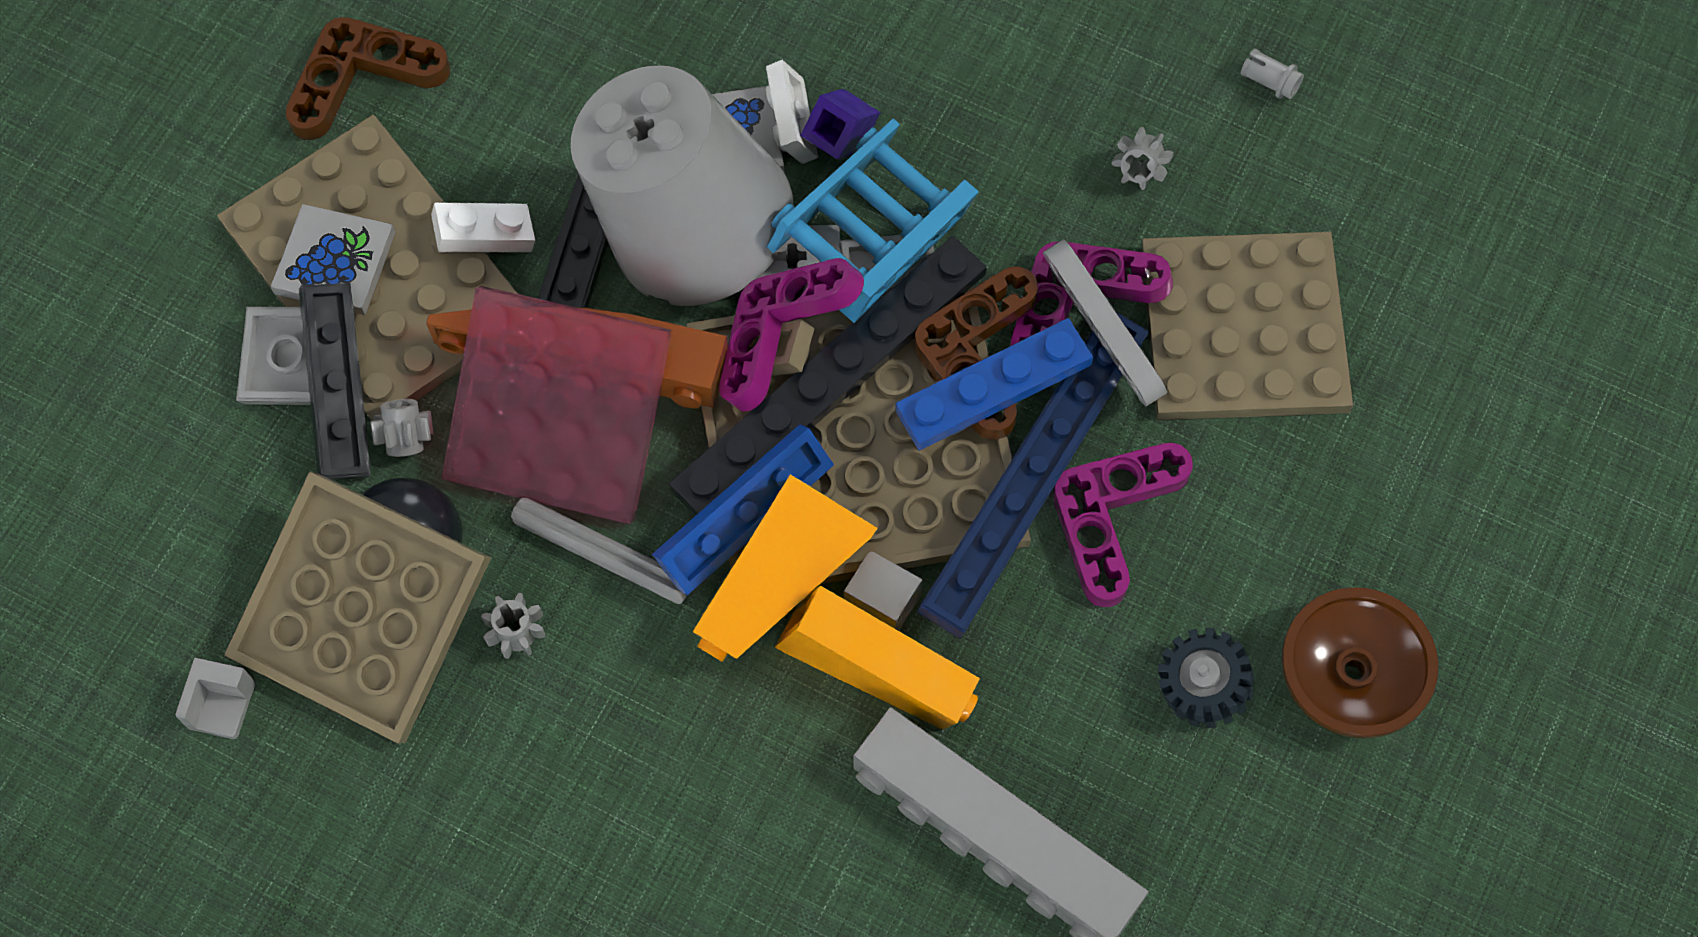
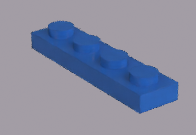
M1067 318L896 402L895 411L918 451L1091 366L1093 356L1070 319Z
M799 424L659 547L652 556L676 588L685 595H689L750 540L790 474L811 486L834 466L833 462L811 430Z

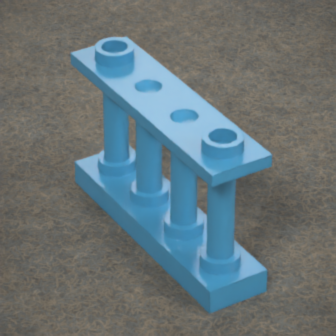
M892 119L880 131L874 127L871 128L857 144L856 153L796 207L790 203L787 204L771 223V226L776 230L767 248L772 253H775L792 237L820 262L842 258L862 274L864 286L861 294L850 306L840 309L853 323L964 216L979 193L966 180L961 182L951 193L945 188L941 191L888 145L900 126L895 119ZM876 160L928 204L927 211L930 213L925 218L919 214L914 217L865 175L863 171ZM849 185L902 231L900 236L903 239L898 244L892 240L886 242L835 197ZM821 211L875 257L872 261L875 266L870 271L864 266L858 269L806 223Z

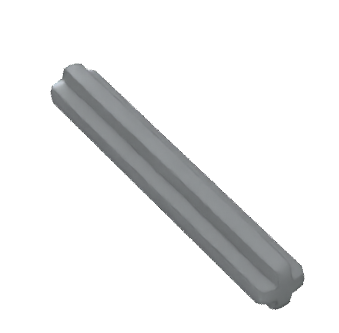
M521 498L514 507L511 514L514 524L676 604H681L686 599L687 595L676 588L657 561L531 499Z

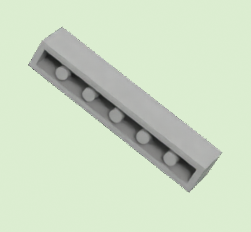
M891 707L853 756L854 769L858 772L856 778L863 786L877 795H881L885 791L900 802L898 809L907 818L920 826H923L927 821L943 833L940 839L951 850L961 856H966L969 852L985 863L982 868L983 871L995 882L1007 888L1012 883L1028 895L1026 902L1035 911L1049 919H1052L1055 914L1072 926L1069 933L1073 937H1119L1149 892Z

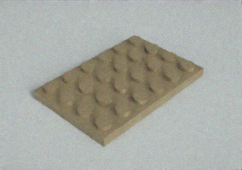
M374 114L217 215L222 226L270 289L302 204L393 225L396 233L366 315L354 313L364 412L371 421H374V415H381L380 406L383 403L398 399H413L417 401L483 356L482 354L465 351L463 354H453L439 348L434 343L426 324L430 314L478 308L527 306L485 252H438L431 214L434 203L445 202ZM276 295L284 307H300V300Z

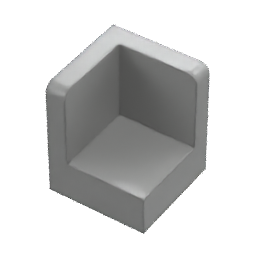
M869 552L845 588L844 600L899 631L921 597L922 579L875 552Z
M194 658L176 711V717L189 730L236 739L239 735L256 682L244 668Z

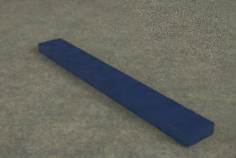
M1116 312L1140 347L1149 331ZM1093 331L1085 342L1093 356L1092 365L1060 382L917 611L918 614L959 639L965 633L1122 377V373Z

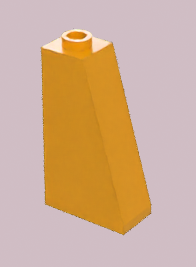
M790 474L693 630V633L701 637L697 647L721 662L724 661L727 654L738 659L867 543L874 535L877 527Z
M819 586L796 606L775 645V648L942 730L957 724L958 721L964 723L972 713L978 700V696L973 694V691L980 678L822 586Z

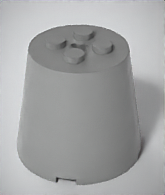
M670 66L637 68L615 77L591 96L580 111L571 135V154L617 264L628 281L647 297L651 295L668 300L671 305L695 306L726 298L745 288L752 280L757 279L774 261L771 256L773 253L767 248L776 230L771 226L772 221L787 204L790 203L794 206L793 194L788 179L773 157L694 76L684 70Z

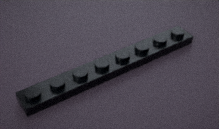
M950 237L871 306L855 323L847 327L803 366L802 372L792 375L669 483L670 491L696 516L799 424L811 430L915 338L918 326L925 319L963 296L986 275L987 266L956 237Z

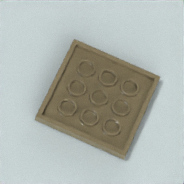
M1332 232L1142 238L1141 252L1162 256L1168 261L1173 276V289L1170 294L1159 302L1146 303L1151 365L1167 390V394L1155 401L1156 420L1350 413L1353 407ZM1151 272L1147 279H1143L1144 285H1150L1154 278H1159L1158 273Z
M309 471L224 656L398 744L406 743L491 557L321 474Z

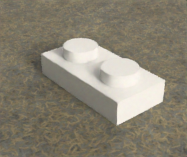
M783 60L766 66L769 85L766 86L765 91L768 102L775 113L777 125L773 126V135L778 147L783 152L787 151L801 164L818 158L816 145L800 136L810 116L804 79Z
M434 203L431 217L438 252H532L535 236L527 204Z

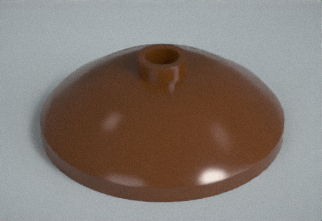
M1359 587L1342 588L1320 595L1309 602L1297 614L1284 639L1282 670L1286 685L1293 699L1314 722L1343 736L1376 738L1401 730L1414 721L1425 709L1437 684L1438 655L1435 643L1426 625L1406 604L1389 594L1377 590ZM1354 666L1358 668L1361 678L1351 679L1345 673V667Z

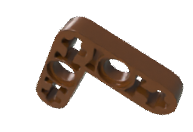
M335 18L328 22L321 31L287 104L286 117L297 137L303 140L319 139L331 128L357 69L416 86L433 88L443 84L450 76L451 67L446 51L440 44L431 40L352 18ZM347 35H351L352 42L344 41L340 49H338L336 40L343 41ZM383 45H394L398 48L397 54L390 60L383 61L374 57L375 51ZM409 52H411L413 59L409 58ZM431 59L436 60L437 65H429L426 70L421 69L420 63L428 64ZM333 70L339 74L338 79L330 86L323 87L314 83L315 78L322 71ZM314 107L318 117H309L306 123L302 122L300 116H309Z
M1022 267L1006 268L934 313L918 326L915 333L916 354L937 382L951 376L960 368H967L982 361L973 347L1033 308L1038 290L1034 274ZM1011 284L1015 289L1024 287L1022 298H1019L1016 294H1011L1003 299L1007 293V285ZM1001 299H1003L1001 305L1002 312L999 311L996 304ZM979 306L989 313L990 319L984 325L972 326L964 320L962 315L967 308ZM950 320H953L954 325H955V327H956V330L953 331L952 333H950V332H951V321H950ZM933 334L939 339L947 335L945 348L941 349L936 344L928 347V336ZM1016 404L1003 409L1001 423H998L994 418L987 421L983 419L971 425L972 428L981 437L989 440H999L1006 437L1012 432L1016 422Z

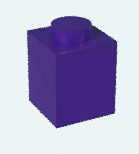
M844 88L819 96L800 136L839 160L857 152V144L874 127L881 112Z

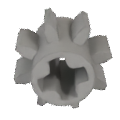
M1140 127L1133 141L1127 136L1123 135L1117 146L1124 153L1116 154L1111 163L1116 167L1121 166L1123 173L1121 182L1123 184L1130 180L1139 183L1141 190H1145L1152 176L1157 181L1162 182L1168 172L1161 164L1169 163L1173 157V152L1169 150L1164 151L1161 143L1164 137L1162 133L1155 137L1146 134L1144 127ZM1142 154L1146 155L1149 158L1144 160L1143 163L1139 162L1136 159L1140 157Z
M398 399L383 403L380 406L381 415H374V421L370 422L373 444L385 443L387 455L395 457L410 456L423 451V441L431 440L430 434H433L431 411L419 412L418 402L413 399Z
M518 593L515 600L503 601L501 597H495L497 606L492 614L483 613L481 616L486 626L494 628L483 636L488 647L495 646L500 642L502 654L506 659H509L512 651L523 650L528 656L531 655L530 645L534 639L545 638L546 635L543 627L534 623L543 616L540 606L534 605L527 609L522 593ZM512 620H515L521 626L520 629L514 632L506 625Z

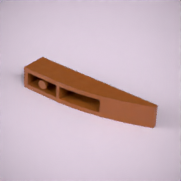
M551 306L478 308L430 314L426 322L434 343L444 351L453 354H463L465 351L482 354L489 361L501 365H510L511 362L530 365L533 370L544 375L556 376L560 372L577 376L580 381L592 386L602 387L606 383L621 386L629 393L639 397L648 398L655 394L672 398L676 404L687 408H699L700 405L714 408L728 349L727 336L633 314L588 308Z

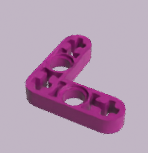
M1060 241L1046 244L1039 250L1035 258L1031 273L1034 274L1037 280L1036 301L1032 309L1017 319L1011 338V346L1036 334L1034 328L1043 331L1069 317L1073 301L1057 277L1058 285L1052 283L1053 274L1043 255L1044 251ZM1067 242L1090 275L1094 268L1103 263H1110L1117 267L1115 275L1106 281H1098L1093 278L1105 297L1143 303H1156L1164 300L1173 289L1171 268L1168 261L1162 256L1152 253ZM1131 268L1132 274L1127 275L1126 269ZM1151 272L1158 273L1159 278H1154L1150 285L1143 284L1142 279H1147ZM1044 298H1053L1059 302L1057 310L1050 315L1040 316L1034 313L1036 303Z
M835 258L752 280L741 292L719 384L721 397L740 411H750L756 408L766 397L769 389L782 323L850 306L862 292L864 286L862 274L846 260ZM807 284L806 290L801 297L793 302L797 292ZM760 335V338L757 344L754 346V348L747 352V349L751 342L757 336Z
M1163 443L1069 468L1063 471L1055 484L1053 491L1054 505L1083 592L1094 605L1113 607L1119 604L1125 597L1130 582L1129 571L1108 510L1182 489L1188 482L1193 467L1192 457L1183 446L1175 443ZM1163 459H1169L1171 465L1180 464L1176 476L1171 477L1167 470L1153 472L1150 479L1151 484H1146V473L1160 469ZM1143 463L1146 464V473L1144 467L1142 466ZM1118 469L1128 470L1136 478L1137 484L1128 491H1120L1111 485L1109 475ZM1075 483L1078 490L1087 489L1084 492L1082 501L1085 513L1077 516L1079 508L1074 496H1065L1069 484ZM1085 526L1097 527L1104 534L1105 542L1097 548L1084 547L1077 539V532ZM1105 558L1103 567L1106 576L1109 579L1117 578L1118 580L1115 582L1113 592H1107L1104 586L1094 585L1099 577L1097 561Z

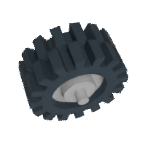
M1205 628V634L1199 635L1197 629L1189 630L1190 638L1183 641L1179 635L1172 640L1175 646L1173 650L1167 647L1162 654L1164 664L1159 663L1158 673L1161 680H1158L1160 688L1169 707H1172L1175 715L1181 720L1185 717L1190 725L1199 727L1200 722H1205L1207 728H1216V721L1223 719L1226 725L1233 721L1232 714L1237 711L1242 715L1247 709L1245 705L1246 700H1252L1254 694L1252 684H1255V678L1249 657L1246 655L1239 641L1233 642L1232 636L1224 631L1219 636L1214 628Z

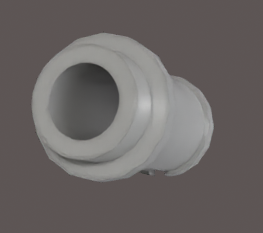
M1253 49L1249 54L1252 61L1248 58L1245 60L1241 76L1248 77L1275 91V97L1278 99H1282L1284 96L1292 99L1304 77V74L1298 72V66L1291 64L1288 67L1261 53L1260 50Z

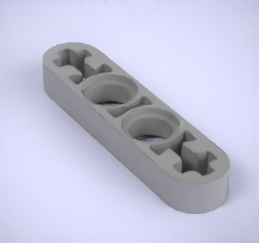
M1063 239L1044 251L1043 255L1051 270L1140 401L1145 406H1148L1167 394L1161 378L1067 241Z

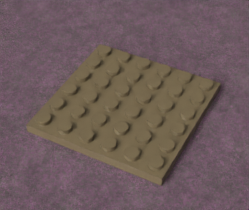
M972 306L967 308L962 315L964 320L972 326H981L978 307ZM840 309L801 318L815 328L809 346V355L804 365L853 323ZM735 315L687 323V327L725 335L729 344ZM950 320V321H951V332H950V333H952L953 331L956 330V327H955V325H954L953 320ZM933 334L929 335L928 347L936 344L941 349L945 348L947 335L939 339ZM760 335L757 336L751 342L747 349V352L754 348V346L757 344L760 338ZM915 338L811 429V432L834 466L810 487L877 527L872 538L821 584L852 579L869 552H875L903 569L949 561L1012 460L1007 436L999 440H989L981 437L972 426L918 451L895 411L896 402L937 383L916 354ZM985 340L973 347L982 360L989 357ZM960 368V369L956 370L953 374H955V373H957V372H959V371H961V370H963V369H965V368ZM795 373L772 376L768 392L763 401ZM718 392L714 408L701 405L709 448L752 410L740 411L722 398L720 392ZM999 411L984 420L987 421L994 418L998 423H1001L1002 412ZM1027 530L1016 549L1030 547L1029 530ZM747 543L729 558L730 569L736 563Z

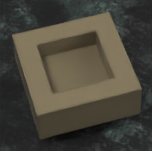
M802 319L782 323L771 377L802 372L804 363L809 355V346L814 333V327Z

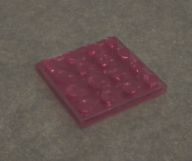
M485 286L476 287L441 479L518 498H528L535 502L631 524L635 520L672 330Z

